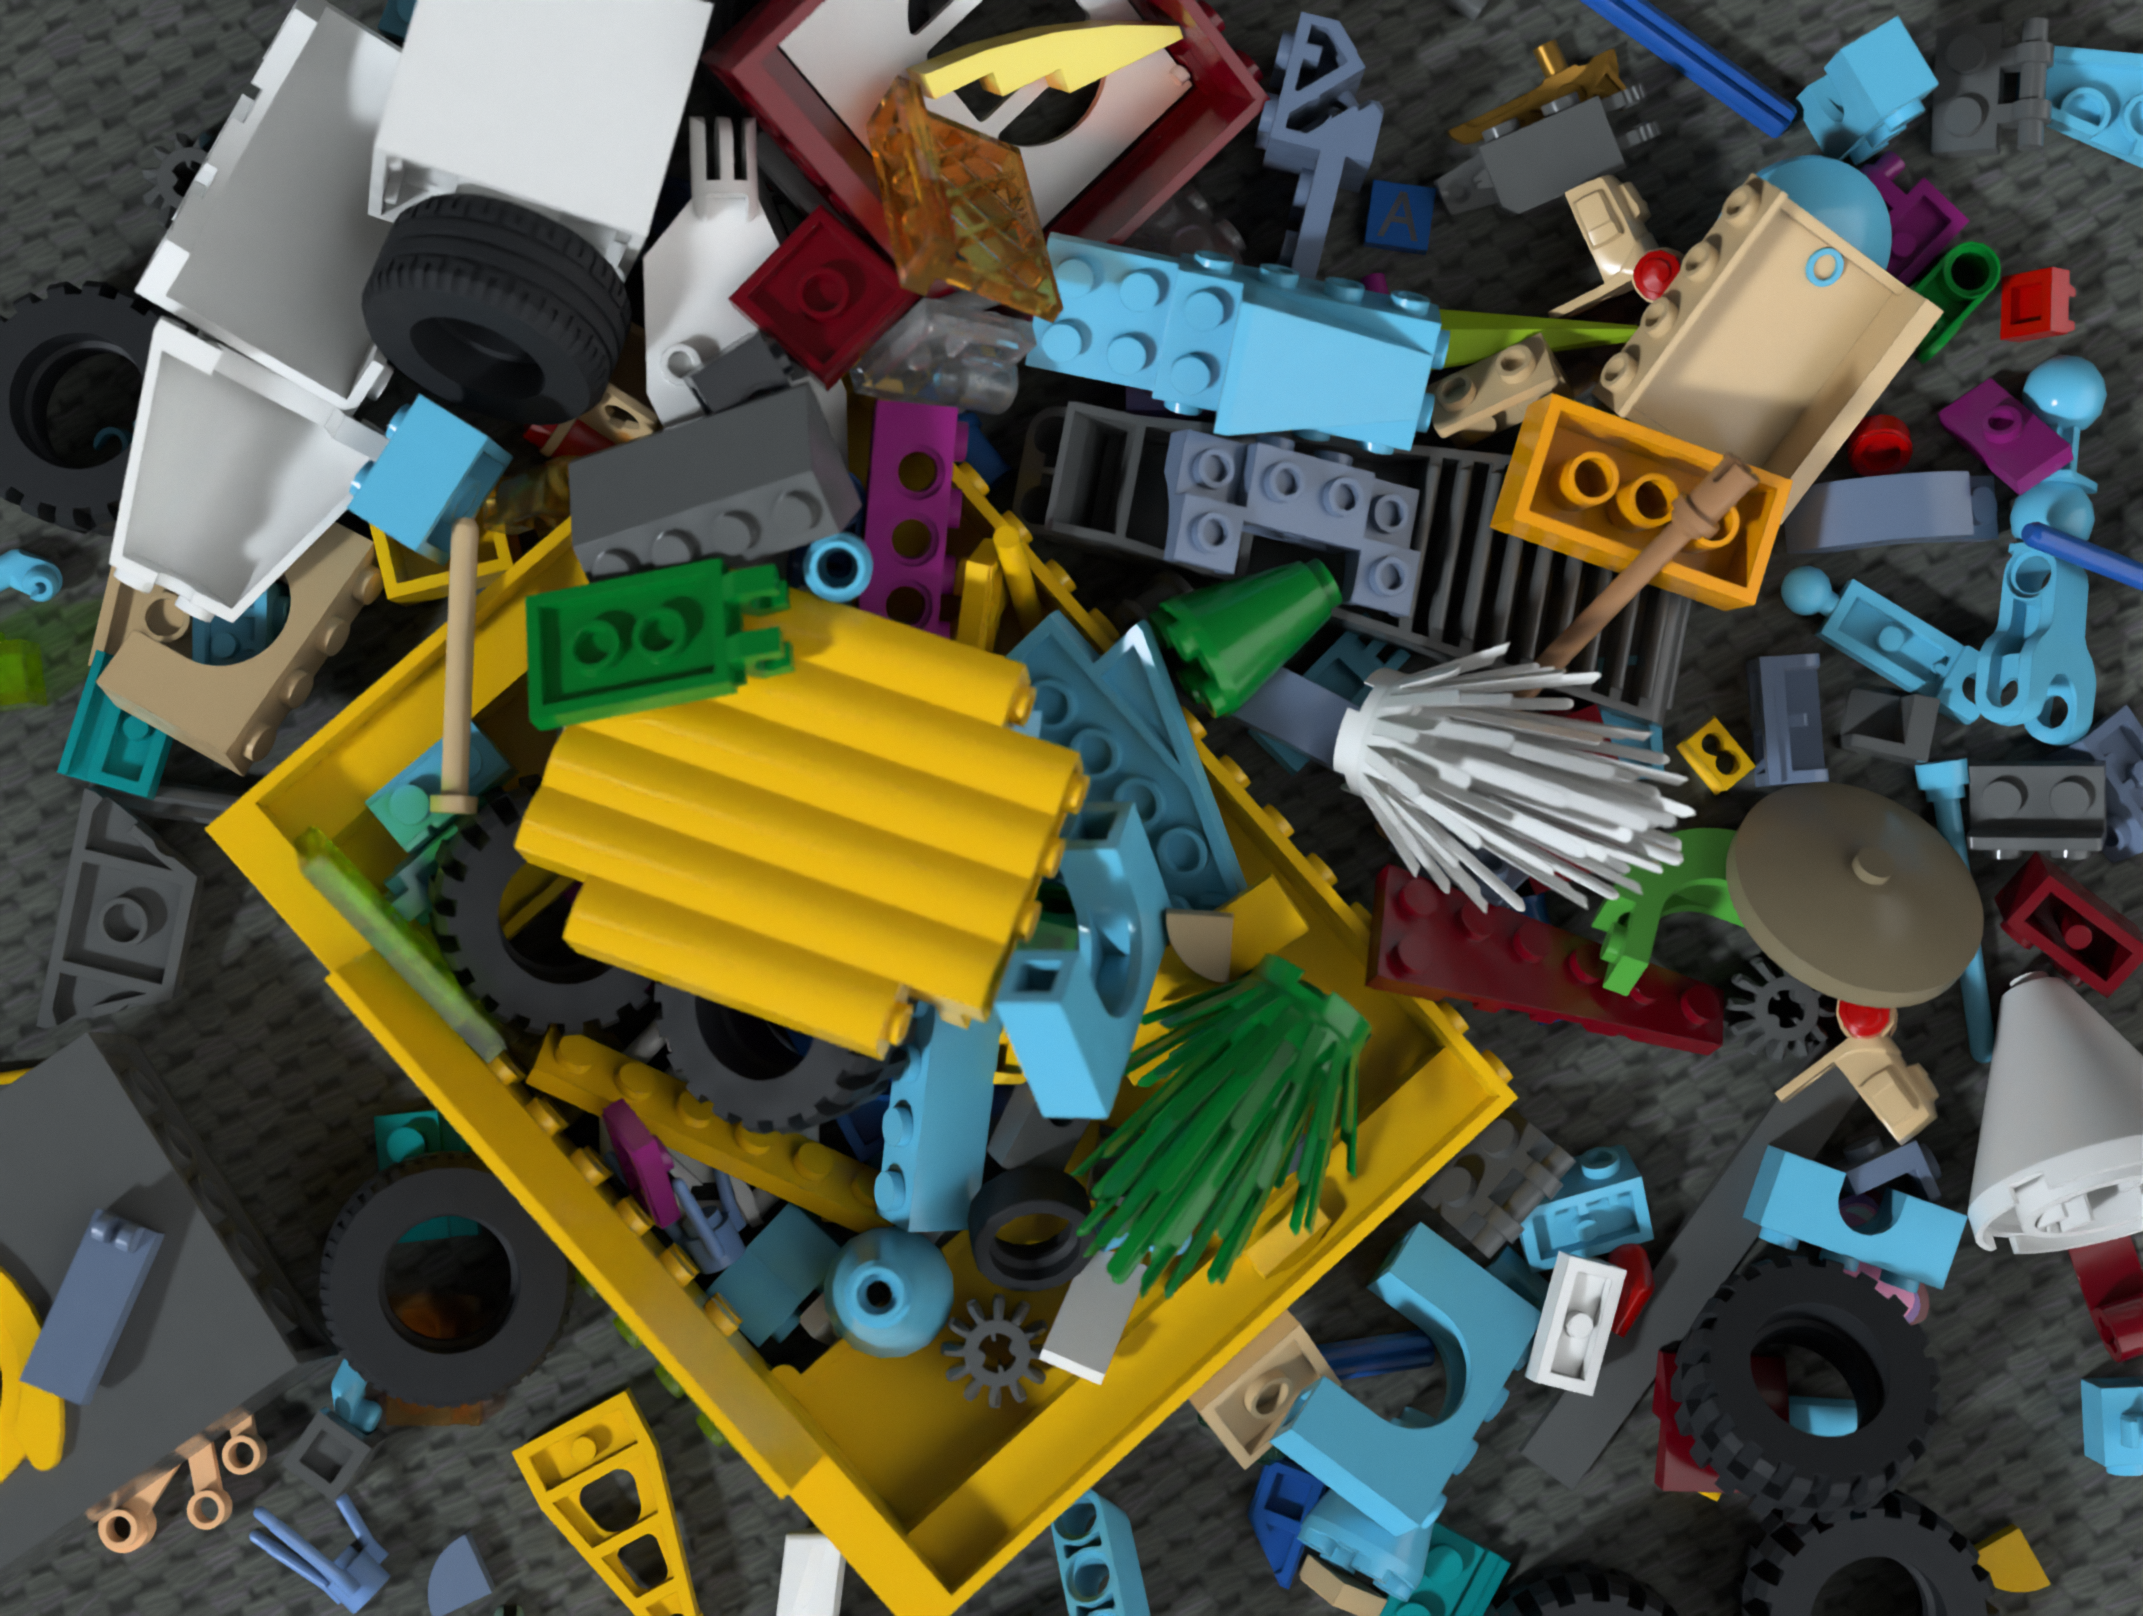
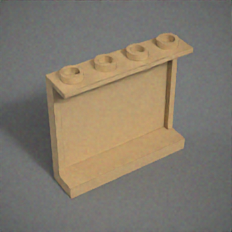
M1751 173L1743 186L1735 189L1726 199L1721 216L1704 239L1694 245L1685 255L1681 264V270L1663 295L1647 307L1642 315L1640 326L1622 351L1615 354L1606 363L1601 372L1600 381L1591 393L1622 418L1626 417L1639 425L1725 455L1728 451L1732 452L1746 464L1793 480L1780 522L1782 525L1944 311L1927 298L1905 286L1790 200L1788 198L1789 195L1781 189ZM1821 248H1833L1843 257L1844 268L1841 276L1835 283L1826 287L1812 284L1807 279L1805 271L1808 259L1815 251ZM1823 255L1815 262L1813 272L1817 279L1828 278L1834 272L1836 266L1834 257L1832 255Z

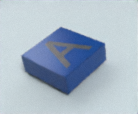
M1373 180L1363 247L1425 255L1428 250L1436 188Z

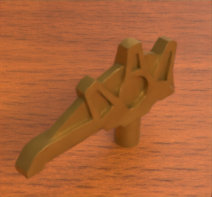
M1556 39L1533 50V53L1545 77L1540 86L1523 96L1447 132L1449 138L1462 145L1475 144L1479 141H1485L1482 135L1483 131L1515 117H1518L1521 128L1544 119L1545 117L1541 110L1543 105L1577 91L1582 103L1596 96H1599L1600 100L1627 89L1619 79V66L1615 48L1591 58L1585 65L1578 66L1575 64L1568 67Z

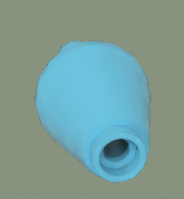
M898 1226L871 1228L849 1239L833 1257L824 1281L825 1310L836 1333L855 1350L877 1358L905 1357L929 1345L946 1326L954 1303L953 1274L943 1252L924 1235L916 1232H906ZM878 1280L886 1282L892 1289L891 1301L888 1305L881 1308L872 1306L866 1298L868 1286Z
M1405 1407L1399 1419L1392 1418L1389 1422L1404 1428L1422 1429L1430 1427L1436 1419L1414 1408ZM1330 1488L1306 1514L1300 1526L1302 1529L1297 1539L1320 1552L1319 1557L1330 1565L1350 1575H1354L1355 1571L1358 1570L1374 1579L1373 1584L1379 1589L1399 1600L1407 1602L1412 1591L1417 1590L1422 1580L1434 1522L1427 1529L1418 1527L1395 1537Z

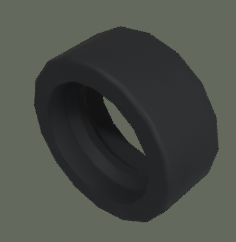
M1024 1166L1006 1171L985 1183L972 1199L967 1219L972 1253L978 1270L993 1284L1013 1291H1041L1064 1284L1080 1274L1094 1257L1083 1256L1097 1236L1096 1227L1088 1235H1076L1078 1227L1092 1212L1086 1188L1072 1175L1052 1167ZM1032 1213L1054 1214L1069 1221L1060 1233L1048 1240L1034 1244H1012L995 1236L1002 1226L1013 1219Z

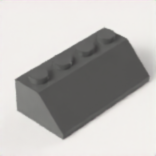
M810 381L575 458L568 463L572 547L589 584L716 558H722L727 567L732 568L840 534L862 506Z

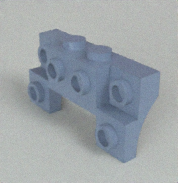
M1190 429L1171 433L1164 468L1169 498V521L1163 560L1169 562L1179 561L1215 570L1214 573L1223 575L1233 574L1242 532L1329 554L1345 552V572L1341 595L1342 604L1368 607L1388 612L1389 615L1395 617L1409 616L1421 554L1419 551L1409 549L1420 490L1376 479L1375 473L1352 467L1353 457L1343 453L1318 450L1314 452L1313 457L1294 452L1295 442L1282 437L1258 435L1256 436L1255 443L1243 444Z

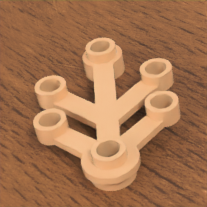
M252 1414L230 1429L231 1439L228 1440L222 1451V1460L225 1467L234 1474L244 1475L260 1468L267 1458L266 1443L258 1435L255 1417ZM214 1441L188 1458L195 1494L188 1502L187 1515L195 1527L203 1530L212 1529L226 1522L233 1508L230 1495L223 1490ZM240 1442L247 1443L253 1450L254 1456L250 1465L241 1463L237 1458L236 1449ZM180 1465L99 1520V1536L107 1548L117 1553H129L143 1547L153 1538L157 1521L152 1509ZM205 1497L212 1498L218 1505V1515L215 1519L207 1518L202 1512L201 1504ZM118 1516L124 1517L130 1523L131 1532L128 1538L120 1537L115 1531L114 1524Z

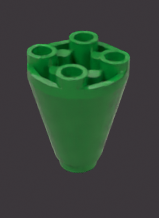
M1314 558L1306 564L1301 561H1295L1171 596L1159 603V609L1148 615V621L1161 645L1166 650L1173 647L1180 659L1183 668L1176 671V676L1190 701L1194 705L1203 702L1214 718L1220 716L1228 717L1238 711L1331 618V610L1342 604V596L1329 570L1319 559Z

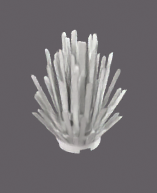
M1509 642L1409 675L1383 667L1370 674L1364 681V684L1374 688L1364 701L1360 711L1351 708L1346 710L1335 745L1334 771L1345 774L1346 783L1342 784L1340 789L1364 798L1415 878L1420 868L1415 859L1416 856L1444 893H1450V881L1433 860L1434 858L1473 902L1487 914L1488 903L1481 896L1480 886L1459 865L1461 860L1514 909L1520 912L1525 911L1523 899L1431 817L1435 818L1473 848L1479 849L1480 846L1587 910V898L1570 888L1568 882L1554 875V870L1610 900H1617L1619 898L1618 891L1535 845L1642 895L1639 883L1620 875L1630 872L1631 868L1626 863L1662 874L1663 870L1660 861L1670 865H1678L1683 861V855L1679 852L1682 847L1681 840L1655 828L1659 825L1667 828L1672 827L1677 822L1675 815L1684 818L1695 815V811L1689 806L1661 797L1657 787L1637 780L1641 776L1679 786L1689 779L1581 751H1593L1657 765L1668 764L1670 758L1664 753L1602 741L1604 737L1618 740L1630 738L1644 741L1654 732L1517 711L1567 710L1574 706V701L1570 698H1513L1512 693H1493L1592 684L1602 676L1601 673L1564 674L1566 670L1564 668H1540L1538 663H1526L1458 676L1461 673L1492 665L1497 656L1506 653Z

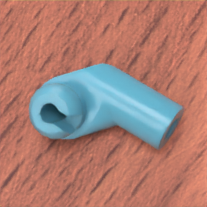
M343 1359L331 1384L335 1414L365 1435L371 1434L381 1418L382 1408L377 1402L365 1399V1386L367 1383L348 1365V1361Z

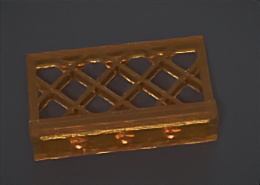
M897 74L865 126L901 287L925 296L937 278L1054 323L1064 308L1020 148L927 110L920 84ZM991 162L1000 165L1002 168V172ZM952 215H953L961 224H959V223L952 217ZM980 242H982L1001 261L995 258ZM955 251H958L969 263L958 260ZM1014 274H1016L1027 286H1025Z

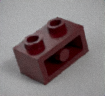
M2037 851L1993 898L2003 917V921L1999 924L2003 931L2028 950L2034 945L2052 958L2050 964L2063 977L2078 987L2087 983L2108 999L2143 961V935L2137 925Z

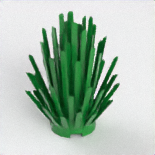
M1265 954L1249 976L1143 1014L1140 1024L1145 1026L1159 1021L1160 1025L1171 1031L1132 1051L1123 1076L1191 1038L1171 1051L1167 1060L1142 1076L1138 1081V1085L1140 1087H1150L1161 1078L1165 1079L1176 1070L1178 1071L1070 1174L1072 1176H1083L1099 1159L1117 1156L1142 1130L1145 1131L1092 1188L1090 1195L1093 1199H1097L1095 1204L1098 1205L1076 1231L1077 1236L1088 1235L1146 1168L1083 1256H1096L1101 1247L1107 1246L1114 1237L1120 1239L1126 1233H1129L1106 1266L1107 1273L1111 1275L1112 1280L1116 1284H1123L1128 1280L1151 1246H1156L1151 1253L1152 1262L1141 1277L1142 1285L1139 1288L1141 1300L1152 1289L1211 1206V1210L1166 1282L1164 1293L1166 1299L1173 1296L1184 1276L1193 1269L1216 1229L1218 1237L1224 1240L1207 1271V1277L1210 1284H1213L1217 1278L1220 1285L1225 1282L1236 1258H1239L1273 1187L1279 1189L1284 1185L1310 1110L1315 1103L1295 1176L1299 1181V1186L1289 1223L1292 1233L1298 1235L1306 1208L1303 1225L1312 1235L1325 1172L1329 1164L1341 1091L1340 1139L1347 1145L1346 1170L1356 1178L1358 1057L1372 1036L1370 1032L1373 1028L1354 1007L1337 993L1332 991L1328 996L1313 984L1301 979L1305 973L1304 970L1276 955Z

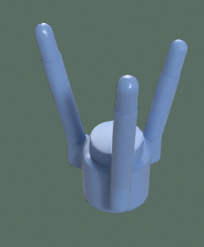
M606 1152L604 1155L605 1162L627 1187L615 1152ZM713 1167L712 1170L723 1211L720 1212L715 1205L701 1209L685 1181L677 1177L673 1179L672 1187L688 1217L682 1223L684 1230L676 1221L663 1229L673 1242L689 1257L692 1256L701 1274H711L723 1270L740 1259L746 1251V1247L738 1234L746 1226V1223L736 1205L729 1175Z
M347 1493L337 1499L336 1504L360 1543L362 1550L358 1553L349 1544L333 1561L328 1559L265 1507L257 1506L253 1511L255 1518L299 1555L259 1530L251 1531L249 1534L250 1540L267 1551L268 1554L321 1588L338 1605L342 1603L352 1614L361 1609L391 1577L380 1565L389 1553L373 1538Z

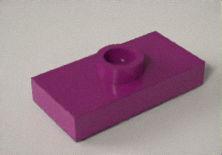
M1992 378L1987 379L1938 412L1940 424L1944 430L2019 496L2074 460L2071 445Z
M622 1097L602 1109L604 1113L602 1118L628 1190L657 1227L660 1226L661 1229H664L682 1217L667 1172L674 1168V1163L662 1141L657 1135H652Z

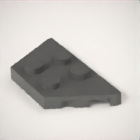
M100 787L84 788L36 1024L37 1027L50 1028L69 1021L92 1016L98 1017L131 1007H143L165 1002L181 994L206 873L105 789Z

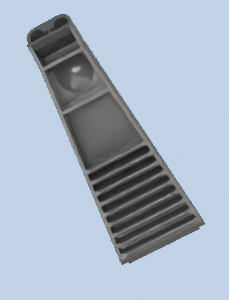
M1068 401L1067 407L1055 406L1045 408L1030 422L1026 433L1013 501V514L1033 535L1073 550L1092 553L1094 558L1153 576L1160 570L1169 568L1179 573L1192 588H1203L1295 561H1301L1306 564L1312 559L1317 558L1329 570L1342 595L1345 552L1329 554L1246 532L1241 533L1233 574L1223 575L1214 573L1215 570L1179 561L1169 562L1163 560L1169 521V498L1164 468L1171 433L1185 429L1243 444L1255 443L1256 436L1258 435L1282 437L1295 442L1294 452L1313 457L1314 452L1318 450L1349 455L1353 457L1352 467L1373 472L1376 479L1420 490L1409 549L1419 551L1421 554L1409 616L1395 617L1389 615L1388 612L1368 607L1340 604L1331 610V618L1322 627L1341 633L1346 631L1360 635L1358 637L1360 639L1370 642L1376 640L1387 644V647L1402 649L1410 654L1443 664L1510 642L1506 653L1497 656L1492 665L1469 671L1472 673L1533 663L1619 575V573L1489 527L1512 455L1412 445L1411 451L1395 448L1393 454L1382 455L1360 449L1356 446V440L1331 436L1329 441L1320 442L1298 437L1290 431L1226 436L1214 433L1215 423L1140 416ZM1646 584L1564 667L1566 669L1564 674L1598 672L1597 658L1605 657L1600 685L1598 679L1592 684L1543 688L1539 693L1555 698L1574 699L1576 704L1584 707L1596 704L1598 710L1610 712L1611 715L1640 724L1663 728L1666 710H1672L1692 599ZM1366 612L1371 618L1362 615ZM1638 655L1636 665L1627 666L1629 656Z

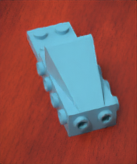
M1050 232L1040 279L1041 289L1038 290L1025 365L1153 391V399L1163 400L1165 408L1180 414L1200 415L1203 409L1216 411L1214 433L1228 436L1292 430V433L1298 437L1320 442L1329 441L1331 435L1356 440V446L1362 450L1375 454L1390 455L1394 453L1395 448L1411 451L1415 431L1426 433L1428 430L1435 394L1427 393L1425 389L1430 369L1442 370L1449 345L1450 331L1440 329L1439 305L1431 304L1429 298L1414 292L1393 290L1391 295L1367 291L1364 290L1365 286L1350 279L1327 277L1325 282L1299 277L1300 273L1297 270L1282 265L1261 264L1260 268L1235 264L1232 257L1213 251L1199 250L1195 251V255L1181 253V257L1177 258Z

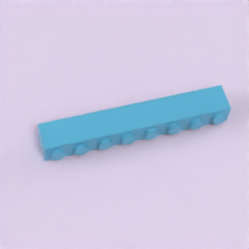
M1032 709L1025 726L1015 725L1013 730L1039 739L1042 711ZM918 1000L919 1003L912 1005V1017L917 1018L918 1022L914 1041L901 1046L907 1052V1060L899 1075L894 1076L892 1079L889 1108L886 1110L882 1122L885 1143L881 1173L877 1176L874 1187L877 1203L876 1214L906 1232L969 1230L967 1219L970 1203L982 1185L994 1092L993 1079L997 1068L1002 1021L994 1005L987 1023L972 1018L968 1029L942 1021L935 1005Z

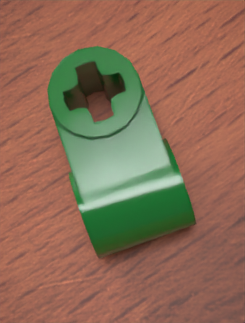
M1973 241L1959 244L1936 260L1918 280L1916 279L1908 286V288L1927 298L1944 311L1915 349L1917 351L1915 359L1921 365L1931 359L1962 327L1963 321L1997 285L2001 273L1999 258L1985 244ZM1953 262H1964L1971 267L1976 279L1973 290L1962 289L1953 281L1951 275Z

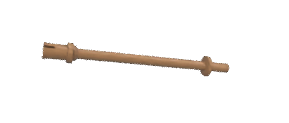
M1728 451L1723 456V460L1689 495L1681 492L1671 502L1674 507L1672 521L1533 663H1538L1540 668H1564L1691 539H1701L1703 536L1710 539L1720 529L1718 521L1752 486L1755 487L1760 482L1758 476L1751 473L1753 470L1738 456ZM1543 688L1504 691L1503 693H1512L1513 698H1534ZM1377 821L1374 824L1376 831L1384 839L1391 842V840L1383 830L1382 826Z

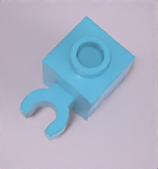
M2143 1376L2081 1379L2085 1456L2105 1466L2108 1474L2118 1476L2143 1475Z

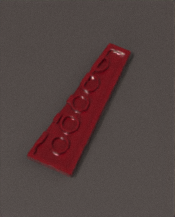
M1390 864L1376 875L1365 986L1369 988L1439 1002L1445 996L1471 1001L1473 1009L1496 1013L1501 1008L1529 1013V1019L1532 1021L1552 1024L1557 1019L1580 1023L1587 1032L1612 1037L1618 1035L1626 1036L1632 1041L1707 1056L1723 1046L1724 990L1649 962L1628 996H1624L1603 988L1609 962L1600 959L1602 948L1600 943L1502 906L1496 907L1487 902V914H1485L1465 892L1450 887V893H1444L1435 881L1419 875L1415 878L1411 872Z

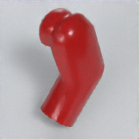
M1634 1243L1623 1244L1609 1252L1607 1258L1609 1263L1627 1270L1611 1327L1612 1332L1623 1338L1631 1329L1656 1287L1648 1254L1640 1244Z

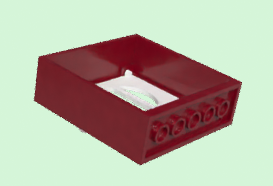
M761 0L701 57V60L752 118H756V123L860 239L917 288L919 298L916 301L920 305L971 287L977 283L962 263L955 258L776 48L777 46L943 241L944 239L927 218L907 179L908 175L927 162L944 183L954 177L962 187L975 178L981 179L1024 237L1029 241L1193 84L1194 87L1030 242L1043 263L1050 232L1120 246L1263 110L1266 101L1271 100L1259 85V82L1263 79V74L1259 67L1243 51L1237 49L1234 52L1221 35V32L1226 28L1223 20L1204 0H1075L1086 14L1085 21H1159L1179 26L1183 39L1102 77L1094 100L1075 125L1056 138L1033 145L999 142L998 135L1049 87L1045 76L1007 94L981 120H977L954 91L935 100L917 94L906 68L928 60L927 53L982 0H949L914 34H911L909 31V0ZM1042 272L1037 275L1039 282ZM1038 290L943 325L936 330L954 349L990 370L1031 331Z

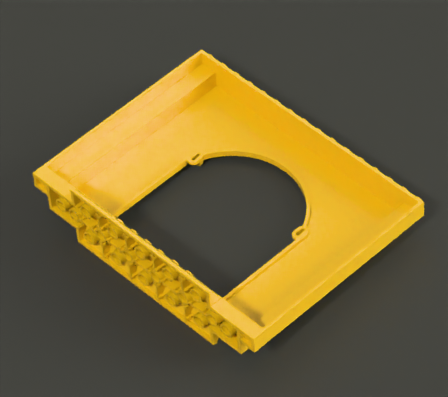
M860 358L841 378V381L846 390L848 472H851L861 481L866 492L874 399L901 402L899 398L904 393L899 384L884 367L877 364L871 370ZM924 452L907 454L901 460L898 467V477L901 484L910 490H919L926 487L934 476V464L931 458ZM964 461L957 467L953 462L951 488L962 489V506L959 528H947L945 554L956 556L955 574L962 557L969 558L985 537L993 539L994 532L1004 525L1016 527L1021 536L1044 618L1059 609L1100 656H1103L1115 644V641L1120 638L1113 624L1097 608L1094 607L1089 613L1083 609L1072 595V592L1077 587L1066 571L1053 559L1043 564L1028 545L1033 540V537L1025 525L1011 511L1007 510L1004 514L1000 515L985 496L990 492L988 485L969 463ZM571 516L476 596L471 719L480 725L519 771V774L502 787L505 792L520 787L518 781L520 777L538 773L543 779L552 750L557 742V728L540 731L530 721L525 596L589 584L572 547ZM916 519L902 521L895 527L892 534L893 548L897 553L904 556H913L920 553L928 542L926 526L923 522ZM910 586L894 589L886 600L887 615L893 620L900 622L915 618L922 607L920 592ZM954 592L952 595L941 594L939 621H949L951 626L953 619L960 616L962 597L955 596ZM856 597L852 599L853 608L856 607ZM1012 600L1000 617L996 655L1002 657L1007 656L1024 639ZM448 621L205 828L208 834L331 972L324 980L776 1495L781 1500L788 1494L895 1616H950L1518 1098L1507 1085L1513 1078L1510 1071L1490 1050L1485 1049L1481 1054L1476 1051L1463 1036L1469 1029V1026L1460 1014L1445 1000L1442 999L1436 1004L1431 1000L1376 990L1365 986L1372 915L1358 902L1355 901L1349 906L1332 889V886L1338 880L1330 868L1313 852L1307 857L1300 853L1288 839L1294 833L1288 821L1269 803L1263 808L1259 807L1244 790L1251 784L1246 774L1226 754L1218 760L1201 741L1207 735L1206 730L1195 716L1181 705L1247 887L1269 872H1272L1309 924V931L1273 955L1283 958L1304 970L1305 973L1301 979L1313 984L1328 996L1332 991L1337 993L1354 1007L1373 1028L1370 1032L1372 1036L1358 1057L1356 1178L1346 1170L1347 1145L1340 1139L1342 1091L1340 1094L1330 1159L1326 1168L1318 1206L1333 1221L1313 1250L1287 1271L1283 1270L1275 1276L1264 1280L1253 1268L1252 1262L1242 1251L1239 1258H1236L1222 1285H1220L1218 1278L1213 1284H1210L1207 1277V1271L1224 1240L1218 1237L1216 1229L1193 1269L1184 1276L1173 1296L1166 1299L1164 1286L1183 1254L1176 1255L1143 1300H1141L1139 1291L1101 1385L1040 1359H1030L1029 1363L1039 1367L1045 1373L1046 1379L1041 1385L1033 1383L1022 1375L1019 1380L1025 1388L1027 1399L1018 1403L1014 1399L1009 1385L1000 1387L1002 1398L1000 1407L991 1408L988 1400L990 1386L985 1384L982 1385L977 1397L973 1401L964 1398L963 1392L965 1387L973 1377L971 1373L957 1381L950 1382L947 1379L946 1370L950 1366L964 1360V1357L942 1355L941 1343L946 1341L964 1342V1337L954 1333L948 1327V1321L951 1316H956L972 1326L975 1321L968 1311L967 1302L976 1298L981 1304L984 1315L988 1316L993 1314L992 1298L994 1293H1003L1005 1298L1004 1315L1008 1317L1011 1316L1016 1304L1020 1300L1027 1301L1030 1304V1309L1020 1325L1024 1328L1035 1320L1044 1319L1048 1326L1047 1331L1041 1336L1030 1340L1029 1344H1045L1073 1280L1072 1278L1060 1286L1041 1291H1013L993 1284L978 1270L972 1253L969 1230L958 1231L940 1248L953 1274L954 1303L946 1326L929 1345L905 1357L877 1358L855 1350L840 1337L801 1373L789 1364H782L773 1368L770 1364L766 1363L737 1330L743 1319L727 1299L719 1292H716L709 1298L694 1281L695 1276L700 1271L691 1258L676 1243H673L666 1249L650 1231V1228L655 1224L634 1196L630 1194L622 1199L606 1181L614 1173L604 1159L590 1145H586L584 1148H577L563 1132L571 1124L561 1110L545 1095L541 1099L538 1097L534 1098L520 1083L527 1076V1073L517 1060L502 1046L498 1050L494 1047L490 1048L464 1019L460 1011L465 1004V993L460 988L439 951L440 948L432 933L430 922L422 926L414 918L387 940L369 920L367 910L389 891L383 881L395 871L394 867L410 854L401 847L365 804V801L443 738ZM528 862L523 864L507 883L500 899L498 916L502 931L507 940L510 941L578 880ZM383 947L387 950V954L382 950ZM410 976H412L413 978L416 976V980L418 981V983L416 984ZM1178 1070L1165 1079L1161 1078L1150 1087H1140L1138 1084L1133 1086L1126 1075L1123 1076L1109 1117L1091 1118L1063 1172L1071 1174L1094 1152L1100 1124L1119 1128ZM1315 1103L1313 1104L1310 1110L1302 1134H1305L1308 1131ZM1090 1169L1083 1176H1073L1086 1188V1191ZM1297 1171L1286 1177L1281 1188L1273 1187L1249 1238L1296 1198L1299 1181L1295 1177ZM1089 1200L1093 1211L1098 1204H1095L1096 1201ZM1113 1205L1104 1217L1114 1214L1119 1206ZM1032 1213L1013 1219L1002 1226L995 1236L1012 1244H1034L1048 1240L1060 1233L1069 1221L1054 1214ZM1199 1222V1224L1192 1232V1239L1194 1238L1195 1234L1202 1225L1201 1222ZM1119 1247L1114 1248L1110 1251L1116 1252ZM1148 1251L1140 1263L1149 1266L1152 1262V1252ZM892 1292L875 1307L881 1308L888 1305L892 1298ZM996 1333L995 1342L988 1335L980 1342V1345L985 1349V1364L997 1367L998 1359H1001L1003 1365H1005L1013 1358V1355L1008 1350L1009 1337L1007 1335Z

